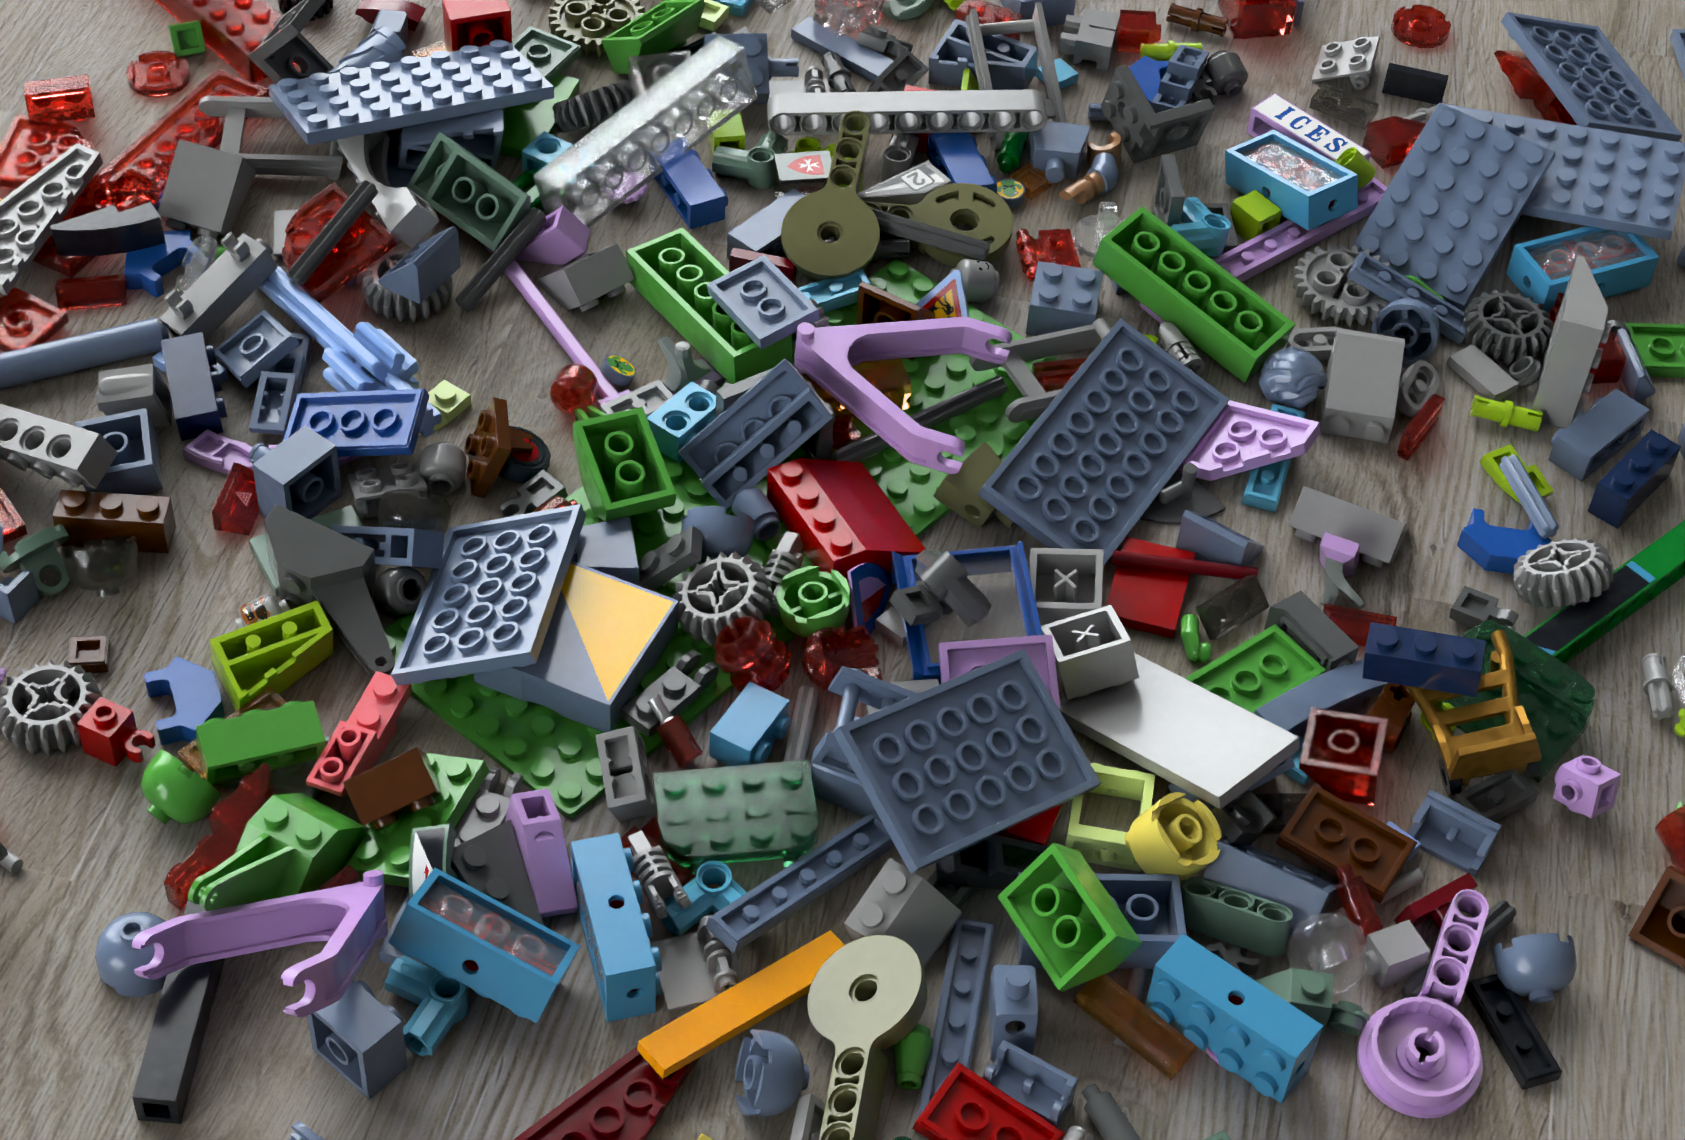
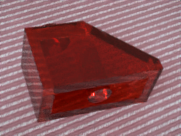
M1397 116L1370 122L1367 126L1362 147L1371 152L1370 156L1382 169L1402 164L1426 124Z

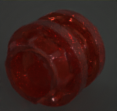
M744 616L733 621L732 625L734 628L731 629L730 625L725 626L716 638L714 645L717 650L715 661L724 672L731 673L730 681L736 690L742 692L749 682L771 692L778 689L789 676L791 652L784 642L775 640L776 631L772 625L766 620H756L754 616Z

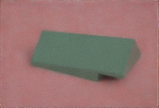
M440 131L406 186L430 203L432 208L494 252L530 211L531 196Z

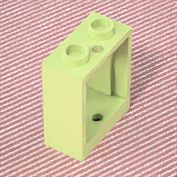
M1090 763L1101 784L1089 792L1141 801L1139 816L1152 806L1156 774ZM1083 795L1072 799L1065 846L1080 851L1088 863L1141 872V867L1125 844L1124 837L1127 832L1079 824Z

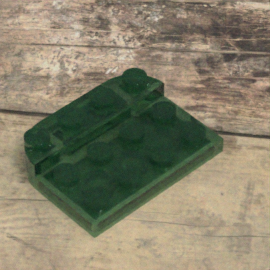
M1485 620L1479 626L1468 630L1463 634V637L1486 641L1482 675L1489 673L1491 653L1495 651L1490 635L1497 630L1505 631L1514 655L1519 706L1522 705L1542 755L1540 760L1541 774L1540 776L1532 777L1533 780L1539 783L1587 729L1594 707L1595 689L1581 674L1516 631L1499 625L1496 621ZM1502 688L1479 692L1477 697L1461 696L1444 700L1443 703H1449L1454 708L1503 698ZM1501 715L1460 724L1456 727L1466 734L1505 725V716Z
M809 759L653 773L660 846L666 857H669L681 866L687 867L688 874L696 875L697 869L702 864L714 860L725 864L782 858L784 868L797 861L799 857L806 854L818 842L819 813H817Z

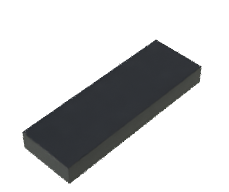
M1497 973L1468 981L1464 990L1521 1089L1525 1090L1559 1080L1562 1070L1517 994L1505 987Z

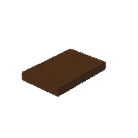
M1315 784L1312 785L1276 842L1280 847L1380 904L1418 843Z

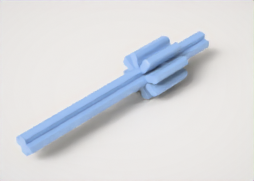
M279 266L258 287L325 349L322 359L330 367L323 371V377L337 392L418 389L420 382L412 376L419 371L418 362L383 330L374 328L369 322H359L353 334L301 286L292 283ZM429 402L427 403L419 432L423 437L432 435L434 433V426L442 422L441 413Z

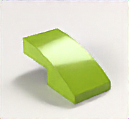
M1511 444L1484 454L1479 461L1495 483L1519 503V499L1499 467L1504 456L1509 457L1513 454L1518 456L1542 498L1550 496L1554 492L1536 464L1527 467Z

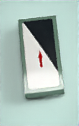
M450 824L412 829L409 855L410 899L434 868L457 879V874L451 868L456 831Z

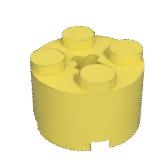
M1174 792L1167 794L1138 816L1131 824L1130 830L1125 834L1124 839L1126 846L1131 850L1136 862L1145 874L1179 875L1181 884L1182 880L1193 877L1217 859L1221 850H1217V843L1222 836L1215 816L1205 804L1198 799L1195 802H1191L1183 798L1186 794Z

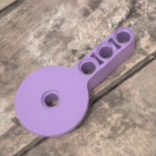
M1461 890L1454 896L1444 917L1420 994L1417 997L1398 1000L1378 1010L1367 1021L1359 1037L1357 1061L1364 1082L1381 1102L1393 1110L1408 1116L1438 1118L1454 1113L1469 1102L1481 1081L1483 1059L1479 1040L1469 1021L1457 1010L1489 911L1487 899L1476 890ZM1461 912L1470 914L1472 918L1462 915ZM1449 945L1459 947L1462 952L1452 949ZM1438 978L1449 981L1452 986L1441 983ZM1416 1047L1426 1049L1431 1056H1426L1424 1062H1419L1421 1053L1417 1051Z

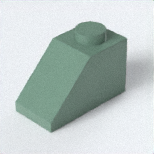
M1290 968L1255 980L1322 1024L1321 1035L1324 1034L1332 1011L1333 974Z

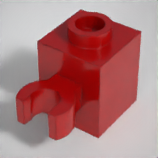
M101 696L77 722L84 753L115 767L118 766L126 755L131 761L141 763L144 758L142 750L137 747L146 745L153 749L156 746L151 732L137 730L132 710Z

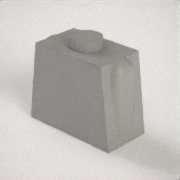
M154 364L99 372L98 391L96 394L99 411H103L108 416L147 408L154 427L172 426L171 394Z

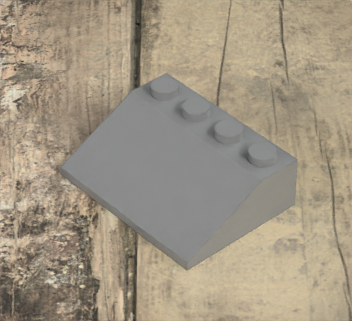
M1577 255L1544 354L1543 370L1538 379L1531 410L1543 412L1542 423L1565 429L1571 425L1573 417H1576L1583 410L1585 398H1582L1581 394L1582 392L1588 394L1594 377V374L1589 373L1590 368H1598L1603 351L1598 346L1599 343H1607L1612 324L1606 323L1609 308L1585 257Z

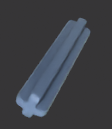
M1514 454L1509 457L1504 456L1499 467L1540 537L1545 539L1549 536H1555L1559 525L1520 459Z

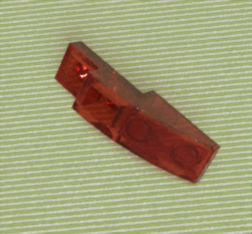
M1497 50L1494 53L1500 63L1501 70L1507 75L1516 95L1520 99H1533L1534 106L1540 111L1544 120L1577 125L1524 52Z
M263 763L255 772L247 773L240 781L238 788L227 799H221L216 803L209 816L212 835L204 836L197 843L194 852L183 863L174 865L168 872L163 882L168 902L179 910L187 904L188 892L193 882L199 876L214 869L235 854L247 822L272 796L273 781L269 765Z

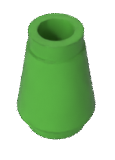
M917 1024L904 1039L893 1045L897 1078L896 1085L902 1089L916 1090L922 1086V1080L934 1042L930 1037V1029L924 1025Z

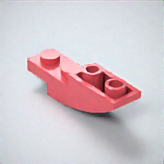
M376 671L347 722L340 720L308 775L306 785L341 797L346 795L348 792L343 782L371 769L397 731L396 719L412 693V684L397 686L391 675Z

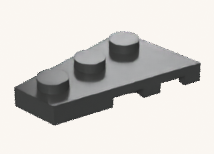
M510 820L454 847L451 868L457 874L458 880L544 926Z

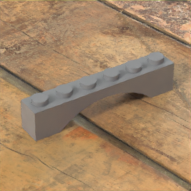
M380 131L338 139L339 147L337 150L349 161L346 165L357 175V184L359 185L362 181L367 180L376 186L378 194L370 204L377 210L375 216L386 225L385 233L397 244L404 242L413 249L440 220L430 203L407 187H391L386 167L387 151L390 142L387 132Z

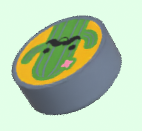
M1002 179L997 181V194L1004 199L1009 208H1014L1023 203L1025 187L1017 180Z
M615 354L608 355L601 365V371L605 378L620 386L630 385L637 373L636 368L630 361Z

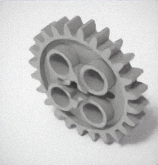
M1342 243L1339 249H1334L1331 244H1327L1326 251L1317 246L1314 254L1307 251L1305 258H1299L1298 265L1295 266L1292 288L1296 289L1295 297L1302 298V306H1312L1311 314L1319 311L1323 313L1322 320L1331 316L1334 317L1335 324L1344 319L1348 326L1352 325L1353 320H1357L1363 326L1365 325L1366 318L1374 322L1380 311L1389 305L1390 302L1347 277L1355 258L1360 253L1356 245L1351 250H1346ZM1366 249L1363 252L1369 255L1370 250ZM1377 255V256H1374L1373 258H1375V259H1377L1378 261H1380L1381 256H1380V255ZM1383 263L1386 266L1390 267V263ZM1342 292L1341 296L1337 299L1338 293Z

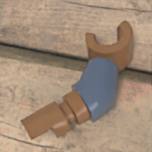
M1113 131L1108 136V145L1096 146L1094 142H1087V161L1092 168L1087 171V175L1083 179H1079L1059 193V197L1066 201L1073 198L1077 203L1085 204L1094 196L1105 195L1116 186L1119 181L1118 167L1121 164L1120 134Z

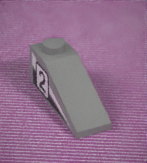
M925 161L859 192L858 197L865 202L914 205L920 203L933 190L951 184V180L929 161Z

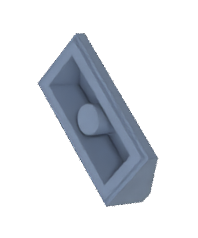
M1623 328L1619 329L1612 358L1629 397L1639 402L1655 394L1656 390L1635 343L1626 330Z

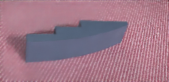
M1180 44L1169 60L1166 74L1160 81L1158 93L1151 102L1155 113L1189 103L1208 59V51Z
M291 333L300 345L268 371H261L249 426L250 432L285 435L297 394L301 392L312 346V338L309 334Z
M1361 659L1350 665L1345 664L1296 686L1256 709L1254 714L1294 735H1299L1328 727L1335 715L1360 709L1365 698L1380 694L1388 682L1363 679L1364 659Z

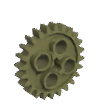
M555 0L554 7H550L549 28L551 34L580 45L581 49L585 50V56L594 51L598 57H601L602 51H605L601 40L644 14L645 7L640 6V0Z

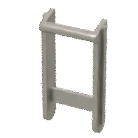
M1042 2L1035 3L1032 19L979 24L977 9H970V13L966 15L965 20L979 90H993L982 36L1034 31L1048 99L1044 100L1047 119H1052L1053 122L1067 123ZM988 132L992 149L1000 150L1002 132Z
M204 96L200 99L199 110L203 114L212 117H225L220 150L244 157L256 170V174L326 176L330 180L339 179L343 156L337 150L339 147L337 140L331 141L329 156L241 153L246 118L287 119L270 97Z
M1098 318L1091 325L1014 340L1010 344L1000 343L993 345L1010 351L1004 363L996 364L975 357H970L969 363L975 371L1003 367L1024 396L1013 401L1007 407L1005 414L1010 422L1016 423L1039 418L1062 389L1045 392L1024 362L1096 347L1111 328L1103 318Z

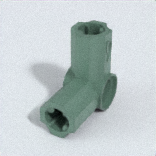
M769 130L767 134L762 135L757 146L749 151L717 146L712 161V172L718 175L747 179L749 185L754 188H769L776 182L777 165L774 155L786 153L788 139L783 135H776Z

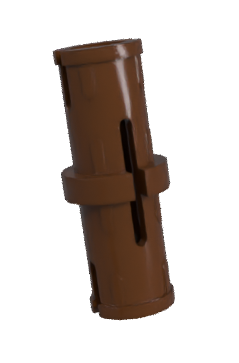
M1171 3L1167 13L1169 16L1166 18L1167 22L1191 27V31L1198 32V30L1219 35L1220 37H1224L1227 30L1226 24L1229 22L1228 18L1205 13L1204 9L1197 8L1194 10L1176 5L1175 3Z

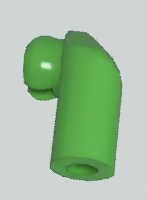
M1193 614L1184 615L1181 619L1180 635L1187 658L1194 663L1196 661L1208 662L1211 655V645L1207 642H1199L1198 617Z

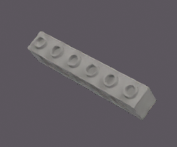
M0 404V461L1 459L6 460L12 466L23 471L31 468L48 479H52L54 476L60 477L64 482L78 488L82 484L94 489L97 488L118 454L99 433Z

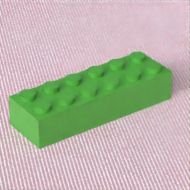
M1143 206L1132 213L1100 241L1093 261L1095 267L1103 271L1105 275L1165 322L1168 321L1175 324L1183 336L1243 383H1246L1263 368L1264 362L1269 355L1285 347L1295 326L1294 322Z
M683 227L626 250L627 264L634 276V280L629 283L730 384L772 369L784 358L791 364L793 363L792 334L761 350L708 294L707 284L726 275L729 271Z

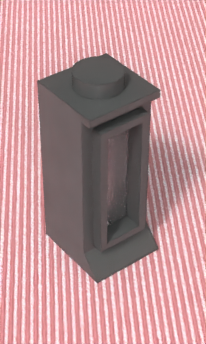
M1302 591L1270 606L1264 630L1276 624L1323 666L1326 672L1355 662L1359 646Z

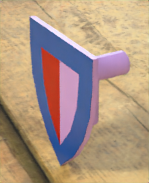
M862 563L847 571L856 642L864 640L876 628L875 619L883 614L890 593L891 578L884 569L873 563Z

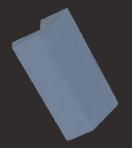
M784 358L679 449L678 454L701 478V484L719 505L728 509L740 491L747 488L751 489L767 475V468L779 465L830 421L833 416L806 381Z

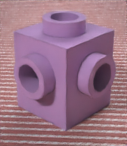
M1581 755L1560 765L1555 774L1556 787L1553 799L1566 805L1572 812L1583 814L1592 819L1614 808L1621 774L1602 765L1594 757Z

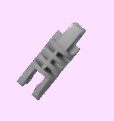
M786 531L777 549L772 550L764 568L765 574L768 575L772 584L773 602L770 603L771 616L780 617L776 603V591L782 586L781 580L785 575L799 569L803 562L804 556L801 553L803 542L800 539L799 533Z
M642 830L629 835L628 840L634 854L633 873L639 880L657 918L663 919L667 917V908L663 900L672 895L681 909L689 907L691 901L669 864L661 846L651 847Z

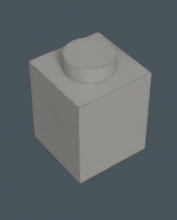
M1410 920L1368 934L1360 958L1365 972L1369 976H1373L1382 989L1414 976L1426 965L1430 949Z

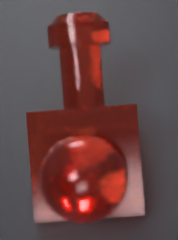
M157 160L152 164V169L148 172L132 163L119 172L113 168H105L99 172L97 184L101 190L110 193L112 205L115 207H119L132 196H140L156 204L159 202L156 182L168 178L170 166L162 160Z

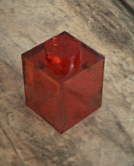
M1120 9L1117 52L1140 53L1141 43L1153 44L1160 42L1161 24H1156V12Z

